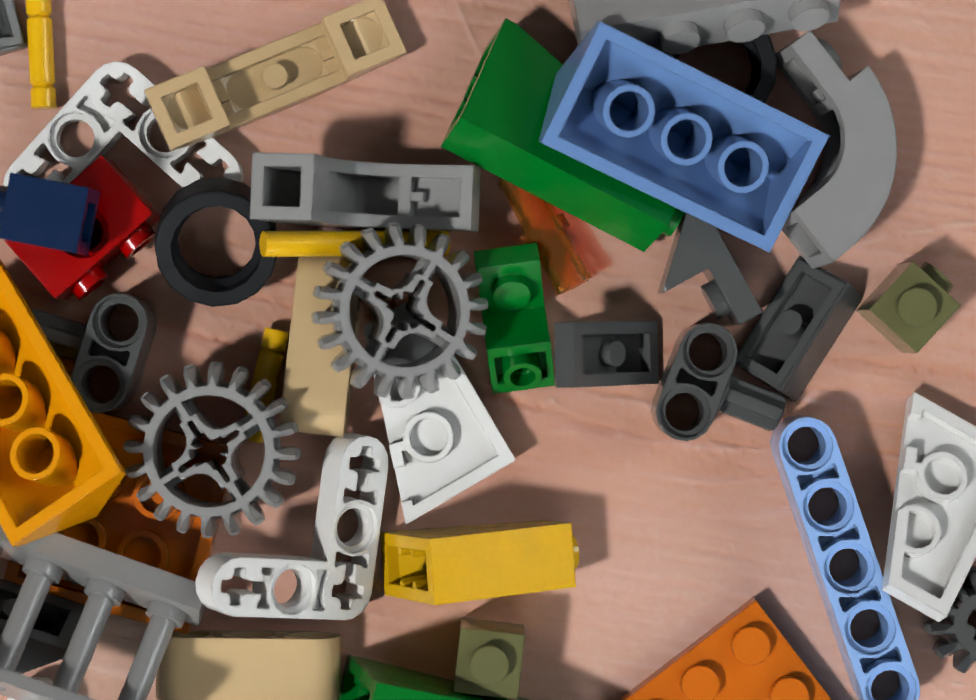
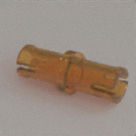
M502 179L497 185L506 196L525 232L520 238L523 244L537 243L540 262L555 289L556 296H560L593 278L566 231L570 223L565 214H557L552 204Z

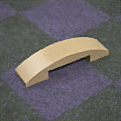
M364 0L324 16L321 22L211 68L206 69L205 66H202L145 89L144 94L171 152L230 132L305 102L365 75L405 55L407 51L385 1Z

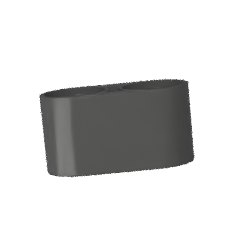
M117 293L105 296L95 304L86 324L38 309L31 310L57 356L74 361L71 380L90 412L106 413L124 408L133 400L138 391L156 332V315L154 309L146 300L134 295ZM126 304L137 313L139 322L136 333L129 340L121 341L112 334L109 327V318L113 310L118 306ZM103 365L113 369L118 375L120 382L119 391L109 402L97 398L92 392L90 385L94 371Z
M700 323L689 326L677 338L654 395L651 413L653 422L661 432L676 440L689 441L697 439L706 433L718 412L764 430L773 431L782 419L786 399L780 394L734 377V366L738 353L735 339L727 329L718 324ZM703 333L714 336L720 343L722 351L718 363L707 370H700L694 366L689 356L691 342L695 337ZM688 393L697 402L698 416L689 427L683 429L674 428L667 421L665 414L666 405L676 394Z

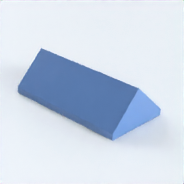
M597 21L556 73L539 142L770 253L829 135L601 21Z

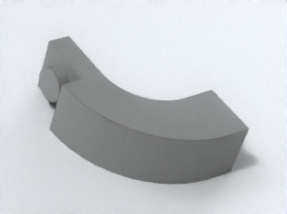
M807 31L776 53L778 69L809 107L818 122L820 131L829 135L823 148L822 163L816 179L810 188L796 200L782 228V231L809 266L814 269L835 262L854 246L875 223L884 208L894 180L897 162V138L891 107L879 80L871 68L867 66L846 77L841 70V60L833 47L826 41L817 39L812 31Z
M252 153L250 219L294 225L350 229L373 228L374 230H385L388 223L398 222L402 231H410L413 225L421 224L429 231L478 232L481 167L474 165L359 162L309 153Z

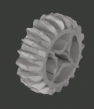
M398 222L388 223L385 228V244L383 245L373 228L362 230L361 241L365 252L361 253L349 241L343 242L339 246V250L349 265L343 268L338 263L327 261L322 267L326 275L338 280L335 289L327 286H315L313 290V296L319 299L332 300L331 312L317 311L311 314L313 323H332L334 332L323 335L317 340L319 348L324 350L331 349L340 344L343 349L333 358L330 366L334 371L341 372L355 362L357 367L351 375L350 384L356 388H362L367 384L372 374H375L374 394L386 398L391 391L394 379H397L398 392L400 397L404 399H412L414 397L416 377L419 378L426 392H437L439 390V381L435 373L437 368L449 379L456 380L461 375V371L451 357L456 353L460 357L473 360L477 355V350L463 342L466 333L485 335L487 329L486 325L482 323L469 322L470 310L482 311L487 309L488 300L486 298L468 297L467 289L482 283L483 279L480 273H470L460 277L457 272L469 260L468 253L464 250L458 251L448 259H445L443 255L450 242V237L445 234H438L431 241L428 248L425 247L427 232L426 227L421 224L412 226L407 242H404L400 224ZM391 256H403L418 261L412 272L406 273L399 284L392 288H387L379 283H373L362 276L372 265ZM433 274L442 283L448 300L449 313L446 327L442 325L443 322L430 313L427 306V296L433 285L430 281ZM403 293H409L407 295L409 300L406 304V309L413 314L412 318L421 322L424 326L397 321V329H391L392 325L390 323L393 320L394 313L386 307L387 303L378 299L375 295L380 298L403 300ZM352 294L359 297L358 300L365 303L373 314L374 325L368 336L370 342L365 350L356 339L350 322L349 309ZM410 333L426 338L436 344L427 355L414 362L402 365L382 363L389 348L394 349L397 343Z
M212 362L210 364L208 382L202 381L200 370L195 364L185 366L183 374L186 383L185 388H182L177 379L170 374L160 378L161 387L168 398L164 401L152 392H145L142 395V403L154 414L152 418L139 414L131 415L128 424L134 429L146 432L144 440H127L123 445V449L126 452L143 453L144 462L136 463L126 468L129 478H136L147 473L151 484L141 488L136 493L139 501H146L159 493L164 501L155 509L154 517L162 521L172 513L174 508H177L181 511V514L177 520L176 530L181 533L189 531L196 516L201 517V533L204 538H212L215 535L218 518L221 517L229 535L239 534L242 526L239 515L241 511L244 512L248 520L254 525L262 523L265 520V516L257 501L261 498L269 506L278 508L284 502V498L271 484L273 481H276L283 485H292L297 477L292 471L279 467L280 460L291 461L301 457L300 448L281 446V437L290 436L298 432L297 422H287L277 426L273 417L283 412L289 406L286 399H278L266 407L261 399L269 392L271 383L267 379H262L255 384L250 392L244 389V386L248 380L249 370L242 366L237 367L234 371L230 383H225V370L222 362ZM205 395L224 397L238 403L250 414L230 426H220L213 423L205 412L200 413L192 399ZM176 412L182 421L180 426L186 436V449L177 461L166 468L162 453L163 436L167 424ZM237 430L239 431V435L227 443L228 450L220 453L227 457L222 466L218 461L212 459L207 462L201 461L190 468L187 467L190 461L199 456L198 449L205 446L199 442L203 433L210 440L219 437H227ZM261 430L265 447L264 463L258 479L250 489L243 478L245 473L238 461V452L241 445L248 438ZM194 474H206L211 476L221 489L226 488L233 500L225 502L203 501L187 494L177 484Z

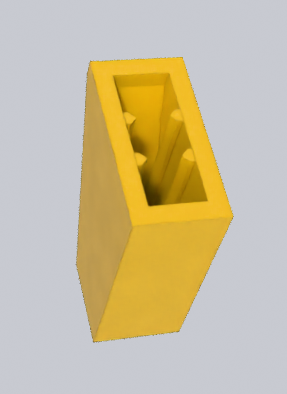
M534 520L380 532L384 593L386 596L430 605H441L576 587L575 570L578 567L580 555L577 540L572 534V524L569 522Z

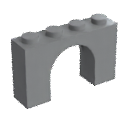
M568 0L578 45L595 23L601 21L668 54H683L699 46L727 41L744 43L752 41L761 35L793 29L811 31L824 24L838 22L840 0Z

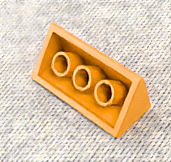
M0 259V525L11 545L19 547L96 518L126 472Z

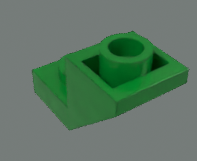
M537 243L473 251L476 273H480L483 279L482 283L478 285L479 297L488 300V308L481 312L483 324L487 327L485 342L492 393L497 394L555 386L551 341L545 311Z

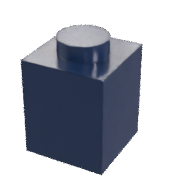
M10 172L8 186H0V238L88 256L101 192L88 187Z

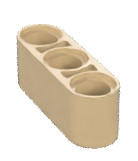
M299 257L282 398L286 399L289 406L280 414V425L287 422H297L299 427L298 433L344 437L348 421L352 387L350 380L354 370V362L341 372L333 370L330 363L343 349L340 344L331 349L324 350L319 348L317 340L323 335L334 332L332 323H313L311 314L317 311L331 312L332 300L319 299L313 296L315 286H327L335 289L338 280L326 275L322 270L325 262L338 263L343 268H346L349 263L344 257ZM352 294L349 309L350 322L357 339L361 301L358 300L359 297Z
M191 630L188 634L173 631L156 674V699L340 700L341 635L318 631Z

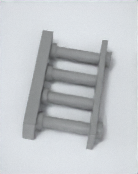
M0 525V557L24 565L22 571L26 574L24 583L0 636V694L15 700H93L77 693L112 607L120 606L122 600L147 608L145 614L150 620L118 700H146L174 628H181L184 622L198 627L201 623L206 606L200 602L196 593V582L59 533H54L15 547L11 545ZM62 578L84 586V593L88 596V599L51 685L19 674L15 670L51 584L58 585Z

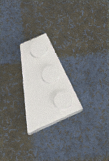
M913 392L906 400L882 590L940 622L947 617L976 558V426Z

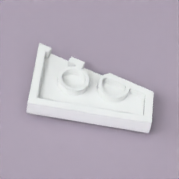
M407 302L392 310L394 316L390 323L392 325L391 329H397V321L416 323L423 326L424 324L412 318L413 314L406 309ZM374 321L364 327L367 345L370 342L368 336ZM410 333L404 336L394 349L389 348L382 363L402 365L414 362L427 355L436 344L426 338ZM455 355L451 359L458 365L461 375L456 380L449 379L437 368L435 370L439 381V390L437 392H426L419 378L416 377V390L412 399L400 397L397 379L393 380L388 396L386 398L379 397L405 525L516 460Z

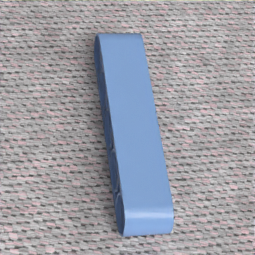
M803 415L789 416L780 421L775 430H773L770 439L771 452L853 691L859 700H877L872 697L871 686L873 680L883 671L893 670L899 675L898 690L893 696L884 700H919V680L890 595L882 590L883 575L836 437L831 428L819 419ZM808 426L817 436V450L810 459L796 462L788 452L787 444L789 437L800 427ZM829 487L833 489L838 497L837 511L826 521H814L809 513L808 505L810 498L821 488ZM842 549H854L859 561L855 574L847 580H833L829 569L832 557ZM863 610H875L879 618V625L875 634L867 640L859 641L853 639L850 626L855 615Z

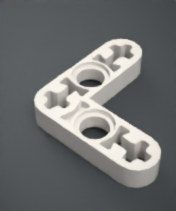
M111 62L104 64L91 75L12 163L4 176L3 185L8 186L10 172L22 175L27 172L35 176L41 175L51 164L49 161L40 158V155L46 148H48L57 161L72 168V171L66 178L61 171L54 169L46 179L69 184L101 155L105 156L123 135L182 188L196 180L205 178L188 162L182 173L174 167L175 164L183 161L191 154L196 144L167 153L159 152L153 147L149 134L152 125L156 122V118L151 108L143 113L134 131L128 126V122L138 117L134 112L118 101L109 108L106 102L109 100L111 93L105 86L112 78L122 83L128 77H131L133 82L128 90L145 107L149 103L144 90L155 86L131 65L122 62ZM76 121L86 122L93 130L94 144L91 150L84 156L70 157L61 147V133L70 123ZM214 138L205 140L206 147L196 153L214 167L218 166L222 161L226 162L229 167L225 170L224 177L243 183L244 174L242 166L237 159Z
M345 433L344 437L334 438L327 447L323 459L311 557L233 552L214 554L206 559L199 568L195 580L196 593L200 602L209 609L234 617L348 620L361 614L369 603L373 587L388 474V454L384 445L378 439L370 436ZM363 456L361 468L349 469L351 457ZM344 490H359V499L344 496ZM353 509L358 517V528L352 539L343 543L337 534V524L344 512ZM336 552L351 556V562L335 561ZM291 569L296 576L297 586L295 593L288 601L279 604L274 596L275 582L281 573ZM234 575L252 581V591L231 588L224 593L221 592L222 580L232 579ZM346 581L345 593H339L333 597V586Z

